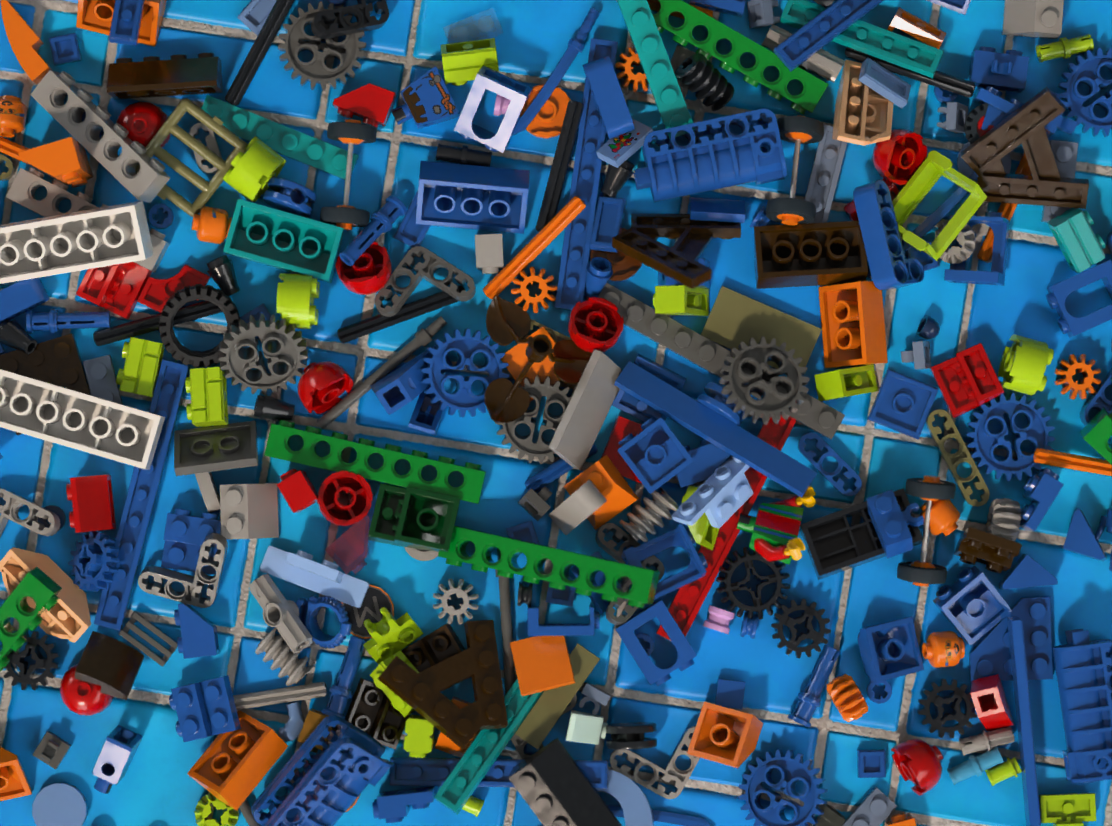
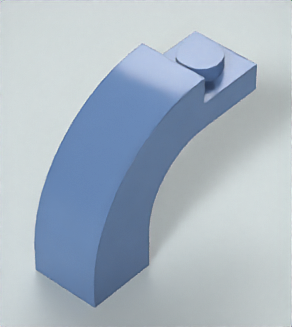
M608 769V788L595 790L610 794L619 801L624 813L625 826H655L650 803L643 791L625 775Z

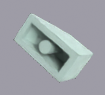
M571 710L566 741L598 745L599 739L605 740L606 725L608 723L603 722L604 717L601 715Z

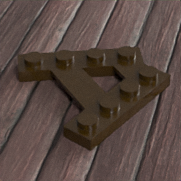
M1048 87L961 152V158L978 175L977 184L987 196L985 201L1086 209L1089 180L1063 178L1060 176L1044 127L1065 111V105ZM1022 143L1032 175L1006 173L1001 159Z
M631 214V228L612 237V247L693 289L710 280L712 274L711 268L696 260L713 238L726 240L741 238V223L690 220V214ZM658 237L678 238L672 248L656 241Z
M493 620L467 621L464 624L467 642L466 650L419 673L396 656L377 678L462 750L479 730L506 728L508 726ZM472 677L475 702L460 709L441 693Z

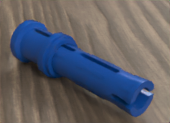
M388 196L386 204L379 211L372 213L371 222L339 254L341 260L345 264L353 266L355 261L383 232L386 233L392 229V224L399 216H404L407 213L406 206L395 196Z
M50 309L49 312L27 310L26 327L28 334H33L34 331L56 333L59 329L110 328L111 316L110 311L58 313V310Z
M350 636L348 648L335 685L332 684V687L329 688L331 694L326 708L322 709L321 713L328 716L336 715L345 720L344 712L348 700L353 697L351 688L365 649L363 644L367 642L366 640Z
M824 645L804 692L798 693L797 697L799 700L796 707L787 718L810 728V720L816 707L821 705L819 698L841 653L840 651Z

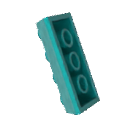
M238 199L223 252L292 273L309 275L313 278H318V280L331 283L340 252L344 228Z

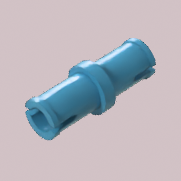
M994 747V749L976 757L974 755L969 756V760L950 769L948 768L947 771L953 784L956 785V783L974 775L979 777L983 771L1004 763L998 748Z

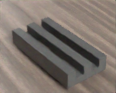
M137 612L132 615V618L119 633L120 636L162 667L178 647L175 640ZM136 621L140 622L142 625H144L146 628H148L162 640L171 645L170 649H166L164 646H162L160 643H158L156 640H154L140 628L135 626L134 623ZM131 629L162 652L164 657L161 658L128 633Z

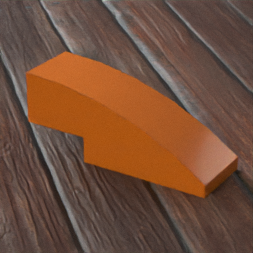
M1 0L3 23L11 48L21 67L37 85L48 71L52 70L36 51L44 42L8 0Z

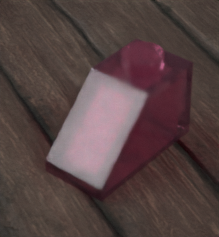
M369 514L357 524H353L325 549L346 575L351 571L356 575L367 565L365 559L369 556L370 540L368 534L371 526Z

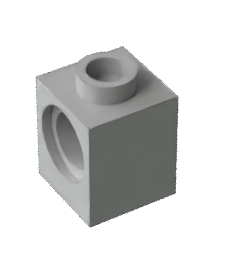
M475 235L477 270L482 269V274L499 273L498 269L504 268L503 235Z

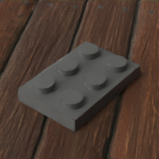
M256 421L174 431V470L176 476L258 466Z

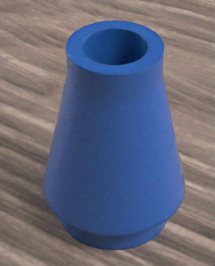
M595 257L587 264L584 293L588 297H598L612 276L613 270L610 261L602 257Z

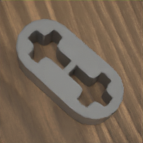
M203 123L193 125L189 134L195 138L199 134L198 129L200 128L205 132H209V135L205 137L206 147L222 158L215 133ZM194 151L197 165L204 173L214 174L218 171L215 166L209 168L207 165H203L205 159Z
M212 473L195 474L208 512L212 513L220 510V496Z

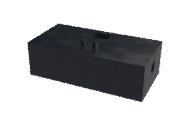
M902 488L894 491L901 512L905 511L906 507L910 505L906 492ZM867 501L800 524V532L818 580L886 556L868 513ZM861 514L863 523L850 527L847 518ZM908 525L913 546L921 544L923 538L919 527Z

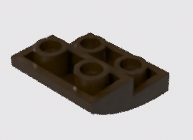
M968 527L959 540L954 555L960 556L959 560L964 563L975 565L978 562L986 565L985 569L991 572L1001 573L1011 568L1013 558L1019 555L1022 544Z
M447 623L401 651L417 671L421 672L464 651L465 648L452 626Z
M93 631L76 668L75 679L100 685V693L127 700L144 660V655L119 640Z
M360 678L345 720L368 733L381 745L396 750L409 715L404 718L399 710L392 706L389 698L374 682Z

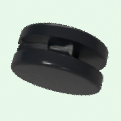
M629 722L606 725V733H610L612 740L606 741L607 748L624 750L656 747L657 738H644V733L657 731L656 723Z

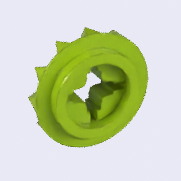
M211 793L206 794L198 801L194 812L198 826H235L239 817V810L236 811ZM211 803L217 810L227 808V811L220 816L222 825L217 822L216 818L206 819L212 813Z

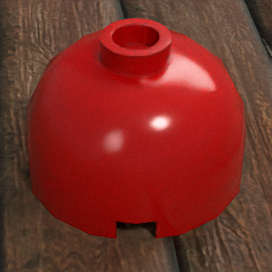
M136 102L128 105L121 111L117 123L129 132L127 136L132 141L135 140L146 147L168 116L160 107L153 103ZM170 134L162 143V148L165 146L166 143H168L170 139Z
M906 129L891 130L890 140L877 142L873 150L872 159L874 167L880 176L898 185H905L927 158V146L923 145L922 136Z
M376 241L355 261L353 266L345 264L340 256L337 257L335 264L337 274L343 285L349 291L359 295L373 294L384 288L392 272L387 249L384 246H379Z
M590 297L588 301H579L569 316L568 332L570 338L578 348L585 352L593 353L594 349L602 352L607 351L615 345L622 334L623 316L620 317L615 304L606 299Z
M331 361L314 362L303 370L297 386L298 395L309 413L312 414V410H314L316 414H321L340 402L342 399L339 396L344 391L349 394L354 383L347 371L340 365Z
M342 470L332 473L323 481L318 490L317 503L321 514L327 521L339 526H350L357 524L366 517L371 508L373 494L370 485L364 477Z
M78 664L73 665L65 672L60 683V695L63 703L69 710L79 715L92 716L104 711L111 704L114 696L100 693V685L75 679V671Z
M912 739L891 748V751L895 752L892 758L905 782L910 780L914 783L915 786L911 787V789L917 795H923L937 785L942 774L940 761L943 760V756L935 745L931 747L923 740Z

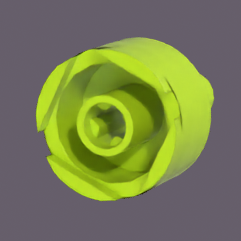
M255 136L247 145V152L243 154L240 151L231 162L233 167L223 177L227 184L251 202H256L267 191L270 178L277 177L286 163L282 156Z
M280 273L279 277L284 282H278L276 313H281L280 318L286 319V327L295 324V328L311 329L312 325H318L319 310L314 306V298H319L320 282H318V278L305 274Z
M1013 334L1009 340L1014 342L1011 347H1005L1001 358L998 376L1003 377V382H1000L1002 388L1032 396L1037 390L1042 392L1045 388L1047 376L1044 373L1046 366L1050 365L1053 359L1054 350L1048 348V344L1045 342Z

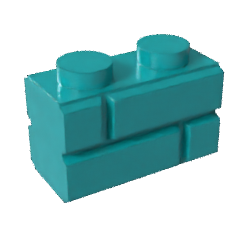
M1070 208L1062 213V215H1058L1048 221L1047 224L1071 270L1081 273L1091 267V265H1095L1105 259L1106 256L1102 250L1106 247L1105 243L1098 233L1094 234L1091 228L1094 222L1086 210Z

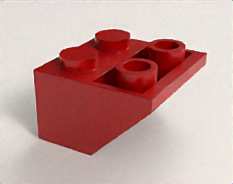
M111 475L70 478V484L66 485L68 500H72L73 511L69 512V521L71 528L75 527V533L116 529Z

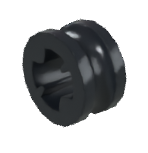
M519 582L517 606L525 603L528 607H531L533 583L524 585L523 582Z

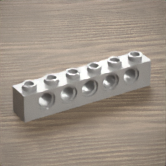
M49 70L30 95L137 200L151 203L170 179L164 172V165L155 158L150 159L145 154L147 149L139 142L132 141L127 136L129 132L122 125L114 124L109 119L111 114L103 107L96 106L92 102L93 97L82 88L78 89L74 85L75 79L65 71L59 73ZM68 94V100L64 104V98ZM86 112L85 120L82 122V115ZM102 129H104V135L100 139V132ZM120 147H122V153H121V155L118 157V155H117L118 149H119ZM140 164V171L136 175L135 169Z
M32 167L28 171L20 168L6 195V198L43 217L99 208L91 204L93 198L79 191L75 196L67 192L69 186L55 179L51 184L43 179L45 174ZM45 187L47 189V196L45 199L37 201L35 199L36 189ZM64 199H70L71 209L66 213H61L59 211V203ZM151 228L149 233L154 255L146 260L134 262L155 273L170 244L164 241L166 235Z

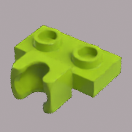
M382 607L380 609L383 615L381 621L378 623H372L369 619L364 621V626L373 638L363 644V646L378 665L424 634L407 612L395 620L388 609Z
M1093 792L1039 795L1041 823H1053V826H1084L1082 822L1096 821L1095 793Z

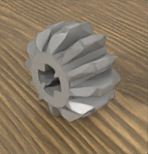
M1007 498L994 499L991 502L987 515L986 532L1015 542L1021 520V508L1018 501Z
M451 578L448 579L449 590L443 584L438 586L444 592V595L439 593L433 594L435 599L442 600V603L434 604L433 609L443 607L444 610L439 613L438 617L441 619L446 613L450 614L447 620L448 624H452L456 615L458 623L463 624L461 614L464 613L468 619H472L473 615L467 609H478V605L470 603V600H475L479 596L478 594L468 595V592L474 587L472 584L468 585L464 590L462 589L464 579H460L458 587H455L454 581ZM456 594L458 598H463V604H459L461 608L455 609L454 605H449L448 599H452L450 595Z

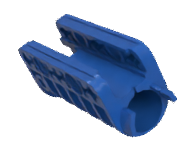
M758 109L653 131L645 137L642 147L645 167L634 170L636 189L650 188L654 203L755 182L756 185L779 181L787 176L775 114L768 109ZM762 119L763 123L768 124L767 128L763 129L762 125H756L757 121ZM738 125L742 130V134H732L729 126ZM753 126V131L749 133V127ZM722 127V133H719L718 129ZM708 130L709 134H715L713 139L709 140L708 136H703L704 131ZM680 131L688 132L681 135L685 136L689 141V144L686 146H680L675 141V135ZM667 133H671V140L669 139L670 150H668V144L664 141L669 138ZM699 137L700 142L695 144V138ZM651 142H656V145L660 146L658 152H655V149L650 147ZM760 148L766 149L767 153L762 152Z
M1066 630L1067 644L1053 647L1067 750H1063L1066 779L1071 780V783L1112 779V686L1109 684V679L1112 675V653L1106 657V652H1109L1110 648H1112V641L1108 639L1090 641L1088 630Z
M330 715L321 721L256 799L251 807L252 815L255 821L262 826H334L369 783L375 786L392 767L393 763L381 758L385 748L376 739L343 718ZM337 725L338 730H331L329 732L328 728L330 726L335 727ZM314 746H323L319 754H309ZM301 767H303L304 769L302 772H294L296 768L300 769ZM286 786L289 788L285 795H275L280 787ZM267 808L269 809V812H268V813L263 812V813L260 814V812H259V811H261V809H263V810H266Z

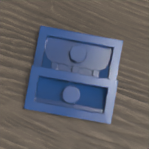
M640 354L637 355L634 364L681 391L686 381V378ZM622 389L619 390L612 403V406L643 422L652 417L655 420L661 417L665 422L667 416Z

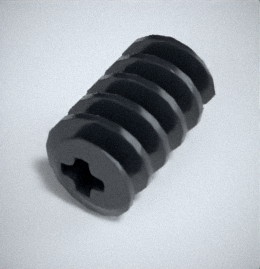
M698 53L689 56L675 71L676 77L682 78V83L689 85V90L696 92L695 96L698 99H703L702 103L704 106L712 105L711 110L713 112L723 108L733 97L734 86L727 82V79L721 75L717 68H714L710 61H707L703 54Z

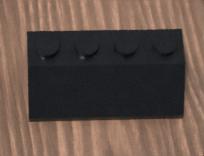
M558 738L514 766L508 777L543 826H622Z

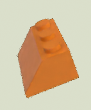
M78 0L76 27L110 35L115 0ZM145 0L138 43L156 46L166 8V0Z
M72 137L18 152L20 159L60 182L71 185L72 188L83 186L88 183L87 179L93 178L85 148Z
M858 281L818 287L825 368L888 363L882 290L877 289L873 281Z
M241 710L237 712L241 729L219 734L187 773L217 799L236 811L288 747L272 728Z

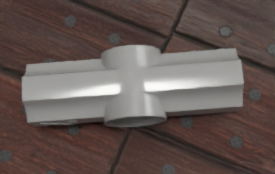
M772 24L761 46L773 52L775 47L792 34ZM820 49L798 67L805 71L810 70L834 83L845 61Z
M269 574L260 576L249 585V590L263 609L265 623L270 627H276L293 653L302 651L313 642V637L299 619L297 604L294 601L285 599Z

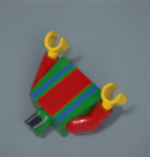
M809 486L803 497L795 495L782 501L761 503L756 517L740 513L736 529L752 533L749 547L759 553L765 560L769 562L778 560L790 565L791 559L799 560L802 556L801 550H805L802 539L797 538L804 508L801 507L804 504L805 507L812 508L816 503L814 498L816 493Z

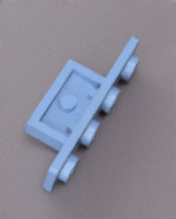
M731 455L672 514L673 520L691 526L705 513L711 526L720 528L754 494L744 474L750 466Z
M268 546L260 566V571L324 596L334 597L335 600L337 599L353 607L361 608L369 588L368 582L338 571L339 565L323 559L322 564L312 561L313 555L298 550L297 554H293L273 546Z

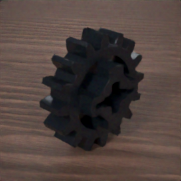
M801 599L800 605H797L794 600H790V608L782 604L781 609L783 613L774 614L778 619V623L771 624V627L777 629V633H774L772 638H780L781 641L777 644V647L782 648L786 646L785 654L787 655L795 651L796 658H800L802 652H805L807 657H811L812 649H815L817 652L821 651L819 647L820 642L828 643L823 636L824 634L831 633V630L824 626V624L830 622V619H822L821 616L825 610L822 608L816 611L815 602L806 606V599ZM804 610L799 617L791 618L788 616L794 611ZM813 616L818 621L819 632L813 629L811 623ZM805 621L804 627L808 629L807 632H801L797 636V630L794 628V625ZM783 625L789 628L790 637L788 641L783 634ZM808 638L813 640V642L807 646L798 647L802 640Z
M33 631L31 637H29L27 632L24 635V638L27 639L26 642H28L25 650L21 653L12 650L7 656L10 661L5 667L8 672L5 673L4 678L12 677V686H16L20 682L22 690H26L29 684H31L33 690H36L39 686L38 682L46 686L48 685L47 677H56L52 669L60 667V664L54 662V658L59 657L60 653H53L52 651L56 643L49 645L46 643L48 635H44L40 639L38 638V631ZM40 646L45 650L47 658L43 657L39 651ZM32 654L31 657L33 660H36V663L28 667L29 664L27 661H24V658ZM13 663L17 664L21 670L20 675L14 669ZM37 669H45L42 675L32 679Z
M944 678L941 679L940 686L931 682L932 690L923 689L922 691L926 698L918 699V702L923 705V709L917 710V713L925 715L921 723L923 725L930 724L928 729L930 733L938 729V737L941 738L945 732L948 733L950 738H954V731H958L961 735L965 734L962 727L966 725L971 728L973 725L969 721L970 717L977 718V714L971 712L972 708H975L974 703L970 702L971 694L970 692L965 693L967 685L962 684L958 688L957 680L952 679L950 685H948ZM944 690L953 691L949 696L940 697L937 695V693ZM962 698L965 703L964 714L961 713L959 704L962 701ZM952 702L951 708L953 712L951 714L946 712L943 715L944 709L941 707L942 704H950ZM930 703H933L935 706L933 719L930 714ZM948 720L958 722L953 726H942Z

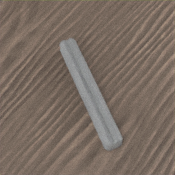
M325 682L233 695L236 709L241 710L325 697L327 695V687Z

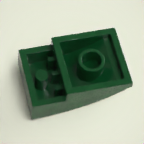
M380 483L368 538L371 541L396 546L449 552L461 499L410 487L404 489Z

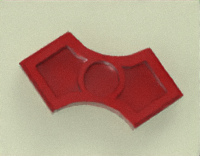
M185 264L181 271L171 278L155 279L149 277L137 302L161 313L167 300L176 291L182 290L189 285L202 284V286H206L210 276Z

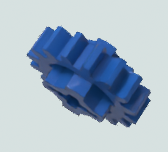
M91 531L89 535H82V542H75L77 550L70 552L74 557L73 560L69 561L68 565L73 566V570L69 574L70 576H75L73 583L80 585L79 589L99 592V588H107L106 582L112 583L114 581L111 575L119 571L115 567V564L120 562V559L115 556L119 552V548L113 547L115 540L110 539L108 534Z

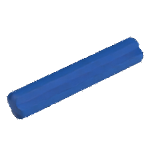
M593 444L587 459L597 453L598 450L595 444ZM560 458L526 480L525 486L528 491L532 488L535 492H538L544 486H547L573 469V467Z

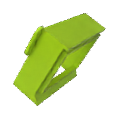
M932 150L892 201L899 234L903 240L938 261L986 200L987 196L976 182L953 169V163L950 159ZM943 176L969 192L970 195L930 245L922 238L902 227V225L939 178Z

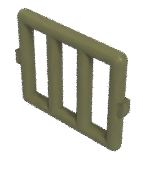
M184 98L145 147L147 149L145 154L150 159L153 155L202 191L193 203H190L166 184L157 194L161 199L165 200L167 198L189 216L193 217L194 214H199L202 207L206 205L224 181L223 177L233 167L231 162L240 151L243 154L247 151L246 147L248 144L222 125L224 122L217 116H210L192 101ZM186 112L190 113L235 147L226 160H223L177 125ZM170 133L218 169L209 182L161 147ZM140 164L135 169L136 175L140 171Z

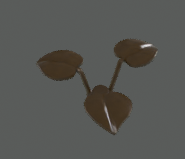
M499 296L493 298L487 310L486 328L489 336L494 342L502 346L509 345L513 340L518 344L528 343L525 352L529 361L514 385L508 379L499 378L493 380L487 386L484 394L485 405L491 420L496 423H509L520 418L529 407V393L518 386L534 362H542L548 356L551 362H555L553 371L560 380L568 384H577L592 353L578 348L572 340H561L552 349V342L545 335L522 338L528 334L531 327L528 313L523 311V308L517 304L506 301Z

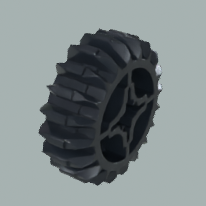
M743 547L744 556L741 557L739 552L735 550L733 551V556L736 558L734 562L728 557L725 558V562L730 565L729 568H719L720 572L726 574L725 578L716 577L717 582H724V587L717 588V592H726L727 594L720 599L722 603L729 600L732 602L727 608L728 611L731 612L736 606L739 608L736 616L741 617L745 610L748 613V618L752 619L753 612L757 611L758 619H763L762 610L766 609L767 613L771 616L773 615V610L770 608L772 604L778 609L782 606L776 601L777 598L787 599L788 596L780 592L781 588H790V584L782 583V579H787L790 576L789 573L780 574L779 570L786 567L785 563H780L776 566L774 564L776 561L769 562L754 550L753 554H749L748 547ZM752 560L764 562L770 567L773 574L758 575ZM744 562L745 577L741 581L731 583L734 570ZM750 569L752 575H756L755 579H767L756 585V597L755 592L750 591L751 587H739V585L750 581ZM775 582L773 594L766 602L762 603L761 589L765 585ZM747 590L751 595L754 606L742 604L735 598L732 592Z

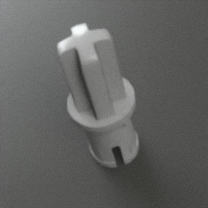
M1005 727L990 732L982 730V734L960 738L959 744L960 748H962V754L965 756L966 754L986 749L990 751V748L1013 743L1015 737L1012 728Z

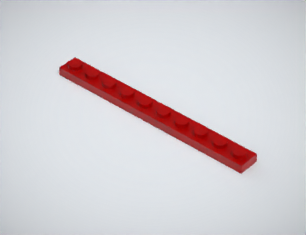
M780 415L778 424H775L772 418H770L767 425L763 424L757 437L781 451L796 420L791 417L785 420ZM749 467L744 474L754 494L719 528L713 550L700 546L697 554L701 552L708 564V567L705 568V576L679 588L668 609L685 637L719 572V568L723 565L740 531L736 529L740 513L749 514L767 479V476L752 467ZM660 624L656 633L670 640L669 636Z

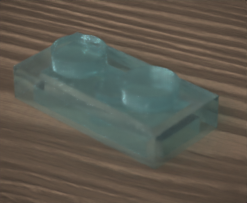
M494 8L443 27L449 44L490 39L504 34Z

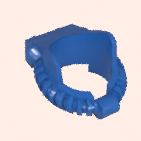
M311 596L309 599L301 598L295 602L299 609V619L313 637V642L320 647L335 648L343 643L346 635L351 634L352 623L348 622L347 611L345 612L343 604L339 600H335L334 597L323 596L317 598L316 596ZM322 607L333 610L338 616L339 622H341L340 632L335 637L324 633L319 627L317 615Z

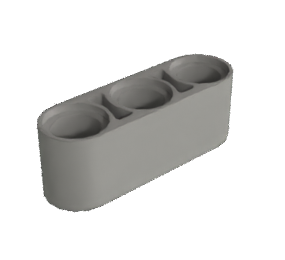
M589 479L549 514V517L567 535L601 507L607 499Z

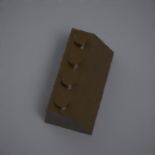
M200 53L198 58L187 59V55L170 56L171 60H160L158 56L144 57L142 62H133L132 58L116 59V63L109 64L107 93L115 100L223 93L221 60L219 57H214V53Z
M859 221L754 226L756 289L837 285L866 281L868 274L867 255Z

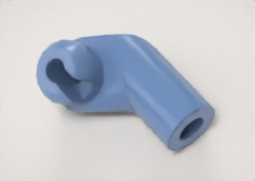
M299 701L286 704L290 719L278 731V736L283 741L295 740L302 730L304 718Z

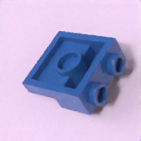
M654 417L650 418L640 426L643 430L635 437L630 433L618 442L621 446L617 450L649 494L653 493L694 462L661 417L658 420H655Z
M1047 468L1045 470L1041 469L1039 473L1029 477L1022 488L1025 490L1023 497L1031 501V504L1023 506L1020 514V527L1026 531H1035L1064 485L1058 481L1060 476Z
M176 508L174 513H167L161 567L196 572L200 549L205 537L212 533L221 535V520H217L218 514L202 512L201 517L190 516V510ZM212 543L210 557H214L217 551V544ZM205 565L202 567L204 573L216 575V570L212 566Z
M976 566L962 569L957 575L958 580L951 586H942L936 593L937 598L933 600L970 646L1012 612V609Z
M228 675L171 689L172 694L169 697V703L171 708L176 710L179 720L176 722V732L180 737H183L184 742L241 729Z
M434 786L380 792L377 799H374L373 802L374 818L386 819V823L401 822L408 815L409 805H412V809L428 808L435 799Z

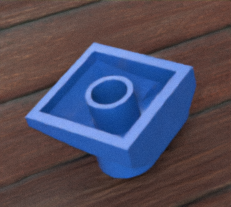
M912 617L874 626H866L860 629L858 634L859 650L865 674L872 683L924 670Z

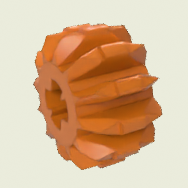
M629 47L630 57L621 53L619 57L625 63L619 62L615 65L616 69L623 70L616 75L617 79L627 78L622 84L623 88H627L630 83H633L632 92L636 93L638 85L641 84L643 91L646 92L648 91L645 74L638 72L635 75L632 73L634 67L631 66L633 64L639 66L641 63L638 55L635 54L634 48Z
M530 267L531 276L529 277L524 270H521L520 275L524 279L523 282L516 278L513 279V283L520 286V288L511 289V294H521L514 301L517 305L524 300L526 301L523 311H527L530 304H533V312L538 313L537 304L539 303L547 310L549 306L544 300L548 299L554 302L556 299L553 295L548 294V292L557 291V286H547V284L554 280V277L550 275L544 280L543 276L546 270L543 268L540 270L539 275L535 276V267ZM533 283L539 284V290L542 291L539 296L535 294V297L529 296L528 285L531 284L533 286Z
M1074 354L1069 355V363L1064 359L1059 362L1064 370L1056 369L1054 371L1056 375L1062 376V379L1054 382L1055 385L1064 384L1065 386L1060 390V393L1063 395L1070 390L1069 398L1072 400L1077 397V393L1082 400L1086 399V391L1090 394L1096 392L1091 384H1101L1100 379L1094 378V375L1101 373V370L1091 369L1096 362L1094 359L1089 360L1085 364V354H1081L1078 361ZM1075 369L1078 370L1077 373L1082 372L1083 374L1080 384H1077L1078 380L1073 381L1072 376L1076 374Z
M844 674L827 684L826 690L843 720L851 722L861 718L863 714L868 712V705L851 676Z

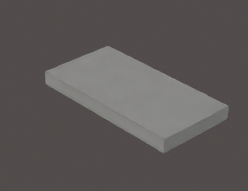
M595 349L548 447L571 467L580 471L617 395L619 388L614 384L622 372V369L602 351Z

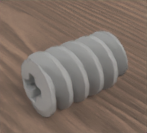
M660 487L661 493L657 491L651 493L653 500L646 497L642 499L645 508L639 505L635 506L637 516L630 512L627 514L629 523L623 520L619 521L637 542L638 540L645 543L648 542L645 533L648 532L655 535L654 525L663 528L664 523L661 518L664 517L671 520L672 516L669 510L676 511L679 508L677 503L662 487Z
M275 627L258 644L255 653L258 655L266 652L262 661L266 663L273 660L270 669L281 668L278 677L282 678L288 675L287 686L294 683L297 684L315 664L306 667L308 657L305 656L298 659L300 652L293 653L290 651L287 643L282 642L283 637L280 634L275 635L277 630Z

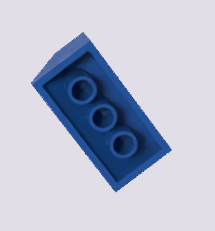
M421 161L415 224L524 234L530 170Z

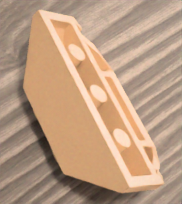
M845 60L835 103L832 139L857 145H868L890 140L894 103L858 81L862 63Z
M15 547L11 548L0 561V572L2 573V579L8 595H11L29 571L38 567L62 587L56 595L60 598L50 611L45 609L40 615L43 620L39 626L48 635L69 639V641L75 643L91 626L86 593L79 589V586L74 584L73 580L48 555ZM27 596V604L31 608H35V600Z

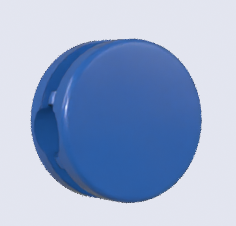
M279 177L270 178L268 186L276 192L265 191L263 200L267 204L278 210L298 216L309 217L311 215L312 208L306 203H315L317 199L315 192L287 179Z
M708 382L704 387L707 395L700 394L696 401L740 426L744 411L739 410L734 413L733 410L736 404H726L730 395L721 394L724 386Z

